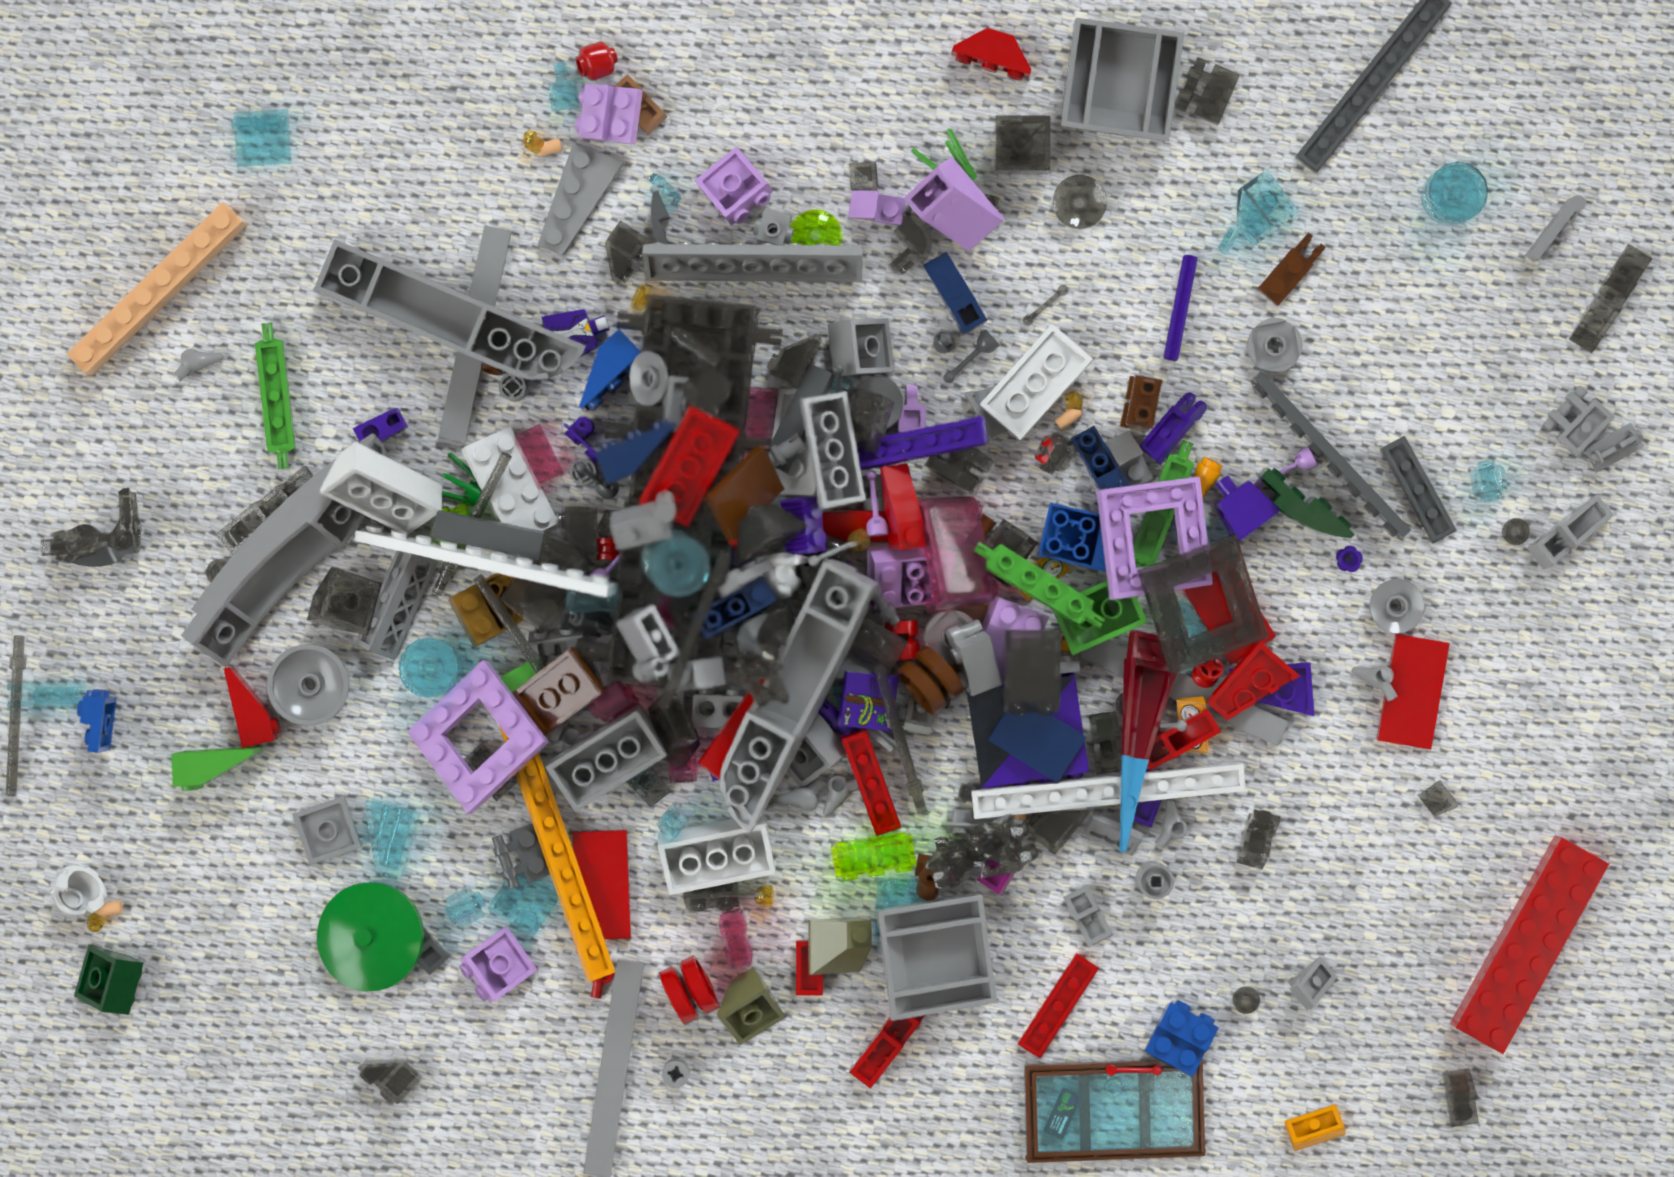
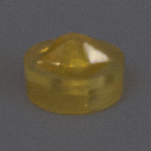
M643 284L638 286L630 304L632 310L641 313L644 308L650 305L652 301L650 287Z

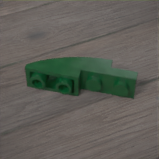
M1263 468L1257 475L1276 494L1271 501L1279 508L1281 513L1304 527L1331 536L1352 538L1355 535L1350 530L1352 525L1341 515L1337 518L1330 511L1333 507L1324 498L1309 497L1304 502L1305 495L1294 486L1290 489L1283 482L1286 479L1285 476L1276 468L1272 470Z

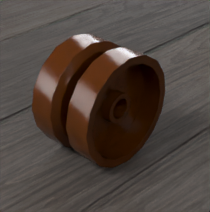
M925 646L915 654L916 664L907 661L897 669L896 673L914 700L930 715L936 716L946 707L945 698L952 701L964 692V687L950 665L934 649Z

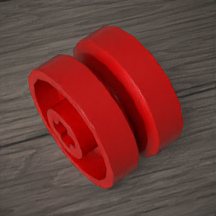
M694 955L680 962L683 977L673 966L659 972L665 992L684 1025L698 1019L699 1013L695 1001L705 1014H709L720 1007L713 985Z

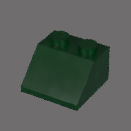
M88 944L74 997L101 1012L129 1015L131 1006L135 1001V992L138 981L142 976L144 963L130 955Z

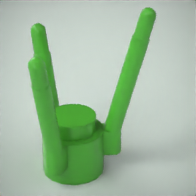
M949 128L947 133L951 142L947 140L945 144L955 161L973 181L978 176L973 171L974 168L969 163L952 129ZM915 148L911 150L915 156L934 170L938 167Z

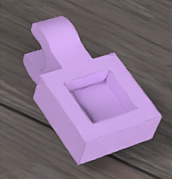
M906 386V405H904L903 412L898 420V432L926 428V405H917V386Z

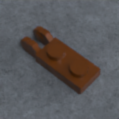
M1309 232L1295 248H1291L1257 288L1260 293L1277 307L1311 269L1312 263L1326 248L1321 243L1312 251L1308 259L1299 253L1310 243L1313 237Z

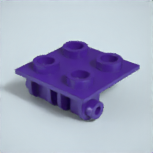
M579 417L571 426L564 423L563 425L568 429L565 432L566 436L578 446L582 443L587 448L584 453L595 464H599L595 454L596 451L585 441L595 429L593 421L587 417Z

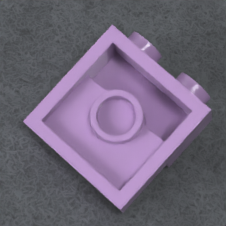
M585 83V88L579 93V103L582 106L581 116L575 122V129L579 133L578 137L590 141L636 145L643 90Z
M737 146L695 180L696 184L731 226L734 223L741 224L749 217V211L756 205L759 207L764 206L770 200V194L773 192L768 182Z
M507 926L459 959L462 963L459 966L462 974L467 979L472 977L477 984L475 992L482 1001L488 1000L489 1003L495 1002L537 971V968Z

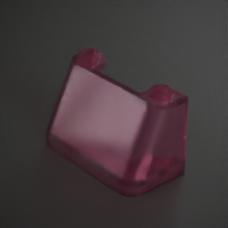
M974 496L919 499L918 503L923 518L926 543L924 551L931 583L927 584V590L932 589L931 599L925 600L927 614L993 602L998 594L997 583L993 580L992 572L985 569L987 559L973 551L979 541L986 546L980 517L982 514L980 501L976 500Z

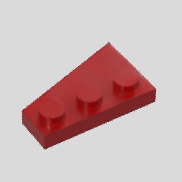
M1258 640L1205 702L1228 721L1254 705L1256 701L1269 693H1274L1279 690V687L1297 679L1300 675Z

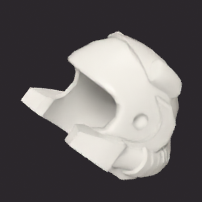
M779 553L755 559L756 564L767 560L772 567V570L763 577L776 599L791 598L801 586L802 580L795 575L794 571L797 565L807 563L808 557L799 554Z
M70 865L63 868L62 873L56 877L55 887L50 892L57 908L62 913L70 916L83 917L88 911L91 914L97 912L105 904L103 901L107 898V891L104 883L98 877L99 874L90 867Z

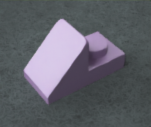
M852 190L848 218L902 226L906 201L901 197L879 194L878 191Z

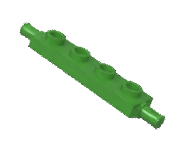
M262 323L263 340L255 343L267 451L277 454L278 470L288 469L287 452L296 449L284 341L274 338L273 323Z
M1183 440L1178 455L1169 454L1157 482L1190 477L1194 464L1188 459V456L1194 445L1193 443ZM1174 508L1145 512L1133 542L1136 568L1145 567V565H1155L1173 520Z
M979 541L973 550L987 559L985 569L1077 626L1084 621H1088L1099 629L1105 621L1104 618L1091 611L1093 600L1002 544L992 550Z

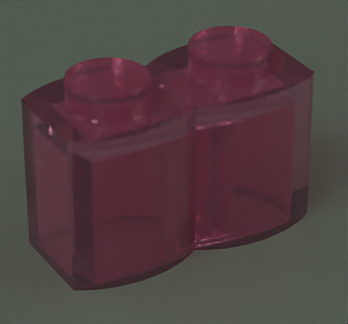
M615 680L604 687L605 692L590 702L588 708L596 719L600 717L604 722H611L639 705L640 702L630 686Z
M741 908L722 911L719 918V929L726 941L725 956L732 968L751 964L754 954L752 942L746 934L748 928L747 918Z

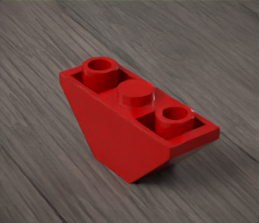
M988 27L953 45L951 55L956 56L955 60L957 62L971 65V61L982 64L981 68L983 70L996 73L997 69L1008 72L1007 77L1022 81L1023 77L1029 79L1032 70L1014 35Z

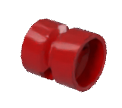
M917 620L899 621L893 626L889 622H885L883 637L888 640V643L884 646L886 661L915 658V654L920 651L919 642L915 641V637L919 635ZM905 633L906 641L897 642V634Z

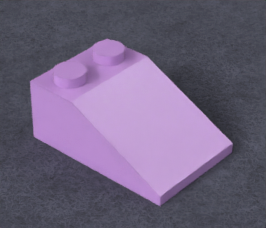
M992 596L981 625L983 629L980 631L985 632L991 638L1001 683L1019 681L1041 640L1049 616Z

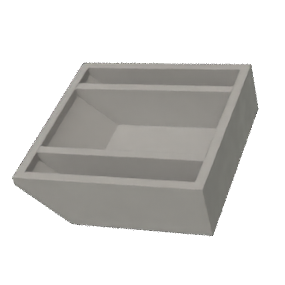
M1076 17L1073 24L1060 127L1169 142L1184 32Z
M967 893L934 900L894 905L876 911L892 1021L997 1003L982 894Z

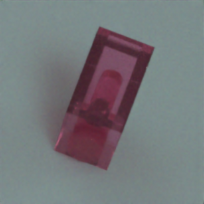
M751 386L744 438L746 441L772 442L778 389Z

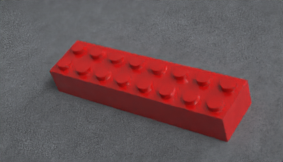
M1554 835L1450 1022L1453 1027L1504 1054L1608 868V862L1565 838Z

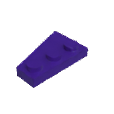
M1311 662L1287 664L1300 677L1287 682L1279 687V690L1272 694L1269 693L1256 701L1315 716ZM1228 668V674H1229L1234 668Z

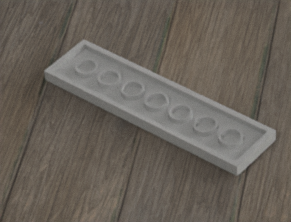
M660 242L643 244L646 281L862 282L863 246H856L854 244H844L842 246H829L822 243L816 245H800L797 243L788 245H773L770 243L760 245H746L744 243H735L733 245H719L717 243L692 245L686 242L679 244H663Z

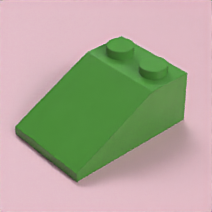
M1107 580L1080 591L1081 594L1094 601L1091 611L1105 619L1099 629L1088 621H1084L1077 626L1053 611L1072 655L1148 622L1136 596L1121 599L1109 598Z
M263 746L189 750L172 753L173 787L181 786V791L204 788L203 784L217 779L263 752Z

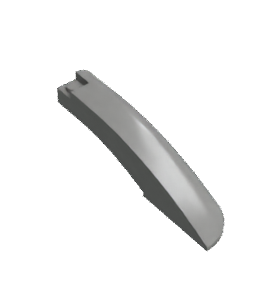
M335 239L314 287L315 291L525 379H546L563 373L575 364L586 348L581 343Z
M371 434L359 442L387 457L385 448L376 435ZM335 460L296 490L248 537L191 610L197 614L184 630L181 637L225 668L261 620L286 592L336 548H343L366 517V515L320 494V489Z
M825 560L803 608L761 690L746 713L723 763L720 789L727 803V810L732 818L750 833L754 830L809 731L870 607L868 604L878 583L856 572L857 568L835 560Z

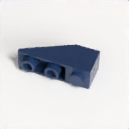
M947 252L923 265L962 336L987 322V318Z
M665 419L652 424L653 430L642 433V430L639 429L627 434V440L618 444L615 439L601 444V450L595 452L607 484H612L637 474L677 427L676 422L668 423V420Z
M1095 426L1070 438L1097 490L1130 486Z
M761 577L696 612L692 616L704 637L708 639L767 609L777 600L764 577Z

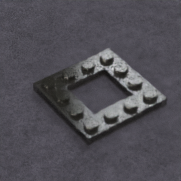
M1237 534L1228 535L1137 570L1170 674L1179 673L1253 644L1258 640L1268 638ZM1217 571L1232 621L1189 637L1174 587Z

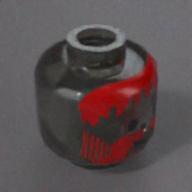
M1054 432L1052 436H1044L1035 453V459L1040 462L1038 468L1051 475L1055 471L1064 472L1075 452L1071 446L1072 441Z

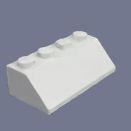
M354 442L338 454L320 489V494L394 530L405 531L407 535L433 518L438 510H442L441 484L358 442Z
M764 813L751 833L743 829L734 819L658 834V849L669 895L776 874Z

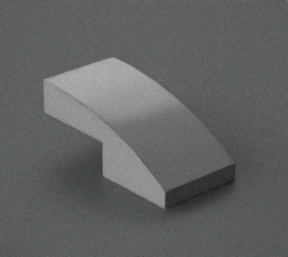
M1088 885L1063 897L1089 947L1113 936Z

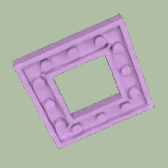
M1200 477L1097 490L1110 599L1213 585ZM1174 508L1180 561L1136 568L1129 514Z
M482 660L407 731L467 814H473L549 743L491 664L486 660ZM482 702L508 736L509 740L473 772L446 735Z

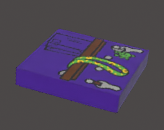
M844 671L837 725L892 731L899 677Z

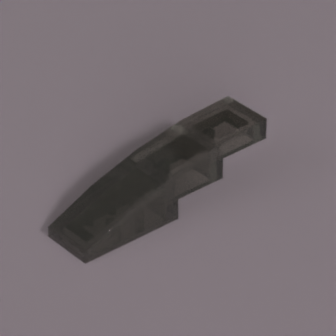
M1630 243L1627 244L1569 337L1570 341L1591 354L1594 352L1623 309V304L1638 284V279L1652 260L1651 256Z
M307 466L302 467L284 483L277 485L262 499L254 502L216 533L231 555L240 548L248 537L287 498L314 476Z

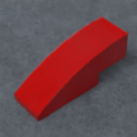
M1208 708L1184 719L1183 721L1187 724V728L1184 731H1179L1177 728H1169L1156 735L1147 765L1150 771L1221 733Z

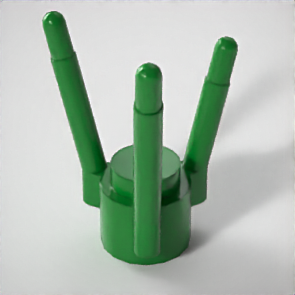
M449 452L448 457L475 481L470 480L469 484L447 473H443V478L465 489L464 495L468 497L442 491V497L461 501L473 507L475 504L482 506L486 499L470 467L453 453Z

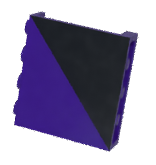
M1073 672L1005 682L1000 686L971 696L966 691L981 789L1000 788L1008 784H1013L1014 786L1029 785V781L1040 780L1041 783L1054 782L993 744L988 738L1017 693L1084 735L1076 679ZM1085 741L1063 774V776L1067 775L1068 779L1080 778L1083 776V773L1089 772Z

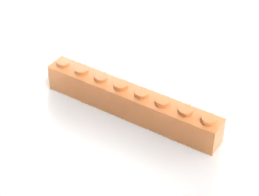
M222 202L98 322L67 355L85 374L93 376L228 245L247 224L229 205Z

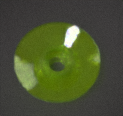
M817 209L805 211L798 215L790 228L794 229L791 243L800 245L822 243L829 246H841L842 244L841 226L837 219L826 211ZM811 232H820V239L812 240L810 237Z

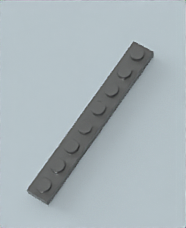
M1262 371L1251 379L1255 384L1252 389L1262 399L1267 397L1273 403L1271 409L1281 419L1285 416L1292 424L1289 426L1291 431L1298 438L1305 437L1310 443L1308 446L1310 451L1317 458L1322 456L1329 463L1326 466L1327 469L1336 478L1341 476L1348 483L1345 488L1355 498L1360 496L1366 502L1364 508L1374 518L1378 515L1383 520L1384 524L1382 527L1390 536L1395 537L1397 535L1399 538H1404L1411 531L1403 520Z

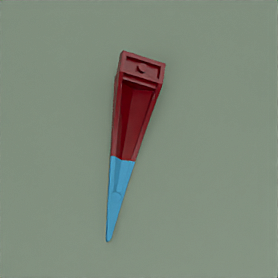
M1137 630L1129 631L1127 658L1124 659L1120 853H1124L1127 850L1151 751L1179 669L1182 640Z

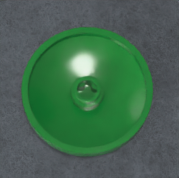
M359 883L340 891L326 905L317 928V947L325 968L337 981L358 991H380L402 982L416 967L424 946V926L416 906L402 891L384 883Z

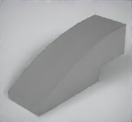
M1596 494L1544 533L1527 549L1540 566L1546 569L1558 562L1570 550L1578 547L1614 515Z

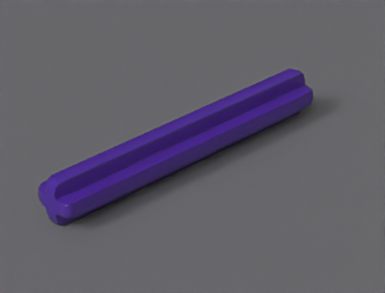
M1184 255L1182 259L1163 356L1168 361L1175 362L1179 358L1198 258L1193 255Z

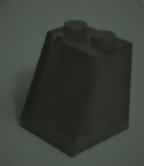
M1061 630L1005 631L1002 648L1003 712H1010L1012 715L1037 712L1039 715L1044 716L1058 713L1061 703Z

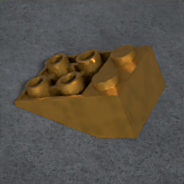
M496 573L448 600L474 648L549 607L535 581Z

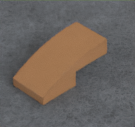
M628 74L614 86L643 90ZM643 90L638 126L649 135L667 118V115Z

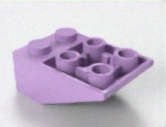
M953 157L936 167L904 197L905 201L923 221L968 251L974 248L1005 220Z
M889 545L870 546L867 548V577L878 583L882 590V596L887 602H891L895 608L954 601V552L926 548L896 550L889 548ZM870 601L875 609L878 608L873 601Z

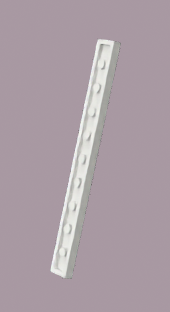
M368 524L366 528L356 530L354 541L603 597L614 595L617 591L618 583L609 581V577L604 575L588 577L583 575V571L577 569H567V572L561 571L554 564L542 563L541 566L534 565L531 559H507V554L500 552H491V555L482 553V549L478 547L468 546L466 549L458 548L457 543L441 541V544L432 542V538L428 536L417 535L416 538L408 537L407 532L401 530H391V533L382 531L383 527L379 525Z
M1241 762L1146 772L1138 802L1246 791L1244 765ZM1121 775L1059 781L1058 783L1048 782L971 790L974 819L1121 804Z

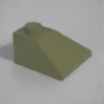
M859 917L808 920L809 975L861 971L872 948V920Z
M754 967L730 981L717 1012L718 1018L740 1045L786 1017L765 981Z

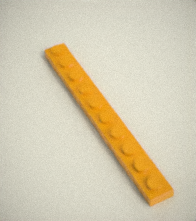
M499 726L504 743H506L509 738ZM538 752L515 775L587 981L590 982L615 973V969Z

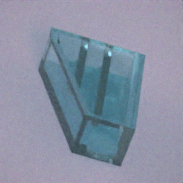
M368 798L365 801V811L375 870L381 871V876L397 880L398 876L402 877L406 873L422 812Z

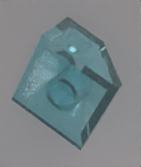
M1267 169L1237 191L1236 226L1252 247L1256 246L1300 212Z

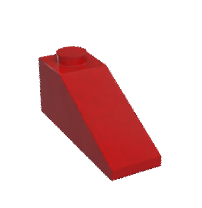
M908 464L881 466L885 518L889 529V534L887 535L889 548L907 550L926 547L923 518Z
M235 667L223 668L242 748L278 740L277 734L281 733L278 718H273L272 712Z

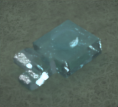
M565 62L554 63L556 82L548 83L552 111L580 108L576 80L568 81L567 64Z

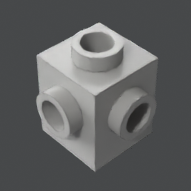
M765 208L762 220H756L753 235H757V243H770L773 245L790 244L794 229L790 228L792 216ZM772 229L778 230L775 234L769 233Z

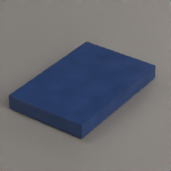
M1017 693L988 740L1058 783L1087 737Z

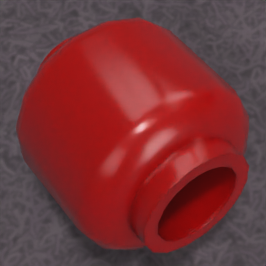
M600 41L580 48L575 61L582 77L586 76L590 81H594L613 74L614 64L618 63V58L613 47L609 48L607 44Z

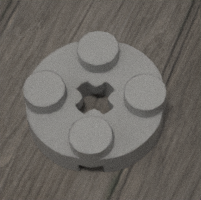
M1270 318L1260 322L1250 332L1247 340V351L1251 361L1258 369L1269 373H1279L1291 368L1298 360L1303 348L1302 337L1298 329L1281 318ZM1271 338H1275L1276 342L1282 343V347L1278 348V353H1273V350L1267 347V344L1271 343Z
M946 610L935 614L925 627L922 637L925 646L934 649L948 664H954L950 656L952 647L949 643L945 642L946 629L955 625L960 627L973 622V619L961 611Z

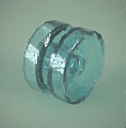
M1457 161L1445 164L1431 174L1423 185L1421 199L1424 210L1431 219L1443 225L1454 226L1465 223L1480 213L1486 204L1488 196L1487 182L1480 170L1469 163ZM1454 189L1458 192L1456 197L1452 195V190Z
M672 529L671 538L647 543L641 556L642 570L647 579L665 594L676 597L690 595L700 589L707 579L710 568L709 557L703 546L685 532Z
M437 638L418 639L408 645L401 654L398 666L400 679L405 687L413 694L425 698L446 695L461 681L464 670L462 657L456 647L448 641ZM427 664H434L435 668L432 673L426 670Z

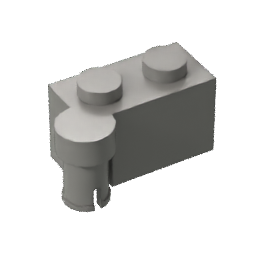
M664 491L662 496V492H659L656 502L611 512L610 527L617 549L622 550L671 538L672 519L676 512L673 494Z
M654 605L635 610L617 622L621 633L637 660L633 673L640 682L651 681L656 676L664 675L667 672V664L661 665V663L667 662L679 654Z
M977 619L960 627L955 625L946 629V637L952 647L950 656L958 669L956 675L962 682L964 689L971 696L1002 685L991 638L985 632L980 631L983 628Z

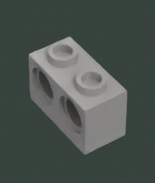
M699 689V694H693L692 727L722 728L730 717L726 711L727 704L730 702L740 703L744 697L743 690H727L726 695L716 694V689ZM708 700L713 703L714 712L712 715L706 716L700 712L699 705L702 701Z

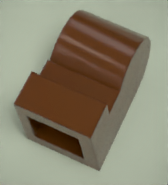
M918 853L914 876H918L916 893L921 899L934 900L938 897L943 878L945 858Z

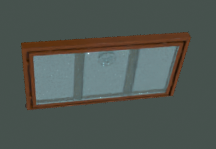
M1203 1059L1193 1077L1160 1060L1024 1065L1025 1159L1027 1163L1205 1156ZM1109 1064H1113L1115 1067L1153 1068L1159 1065L1163 1071L1159 1076H1155L1153 1073H1116L1110 1076L1106 1073L1105 1068Z

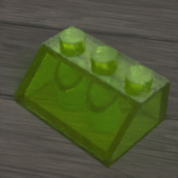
M911 831L831 843L836 878L842 877V881L858 879V874L868 873L869 877L885 875L884 870L895 869L896 873L912 871L911 866L917 865Z

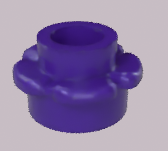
M1346 546L1345 549H1340L1336 554L1337 566L1342 571L1355 572L1359 569L1363 556L1361 552L1357 551L1356 547ZM1347 557H1351L1350 562L1347 561Z

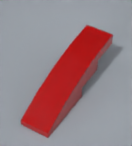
M925 1015L893 1021L891 1016H889L849 1073L871 1089L904 1047V1044L920 1025Z

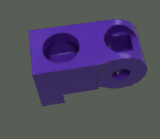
M394 408L354 427L353 431L359 442L374 434L383 443L390 437L407 429L408 425L399 408Z

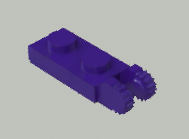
M1191 392L1185 393L1175 406L1172 405L1141 442L1139 447L1153 460L1161 464L1195 424V421L1200 420L1203 414H1205L1207 404L1202 400L1195 403V395Z

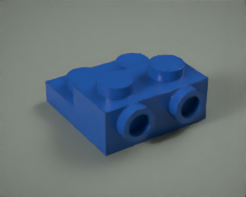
M87 690L83 700H80L78 703L77 716L80 717V723L90 724V729L86 730L84 738L85 745H88L87 752L101 753L111 750L117 697L109 696L110 691Z
M1176 1000L1175 1004L1172 1002L1167 1003L1143 1052L1193 1077L1219 1027L1214 1025L1215 1019L1204 1013H1200L1197 1016L1189 1012L1191 1009L1189 1005Z

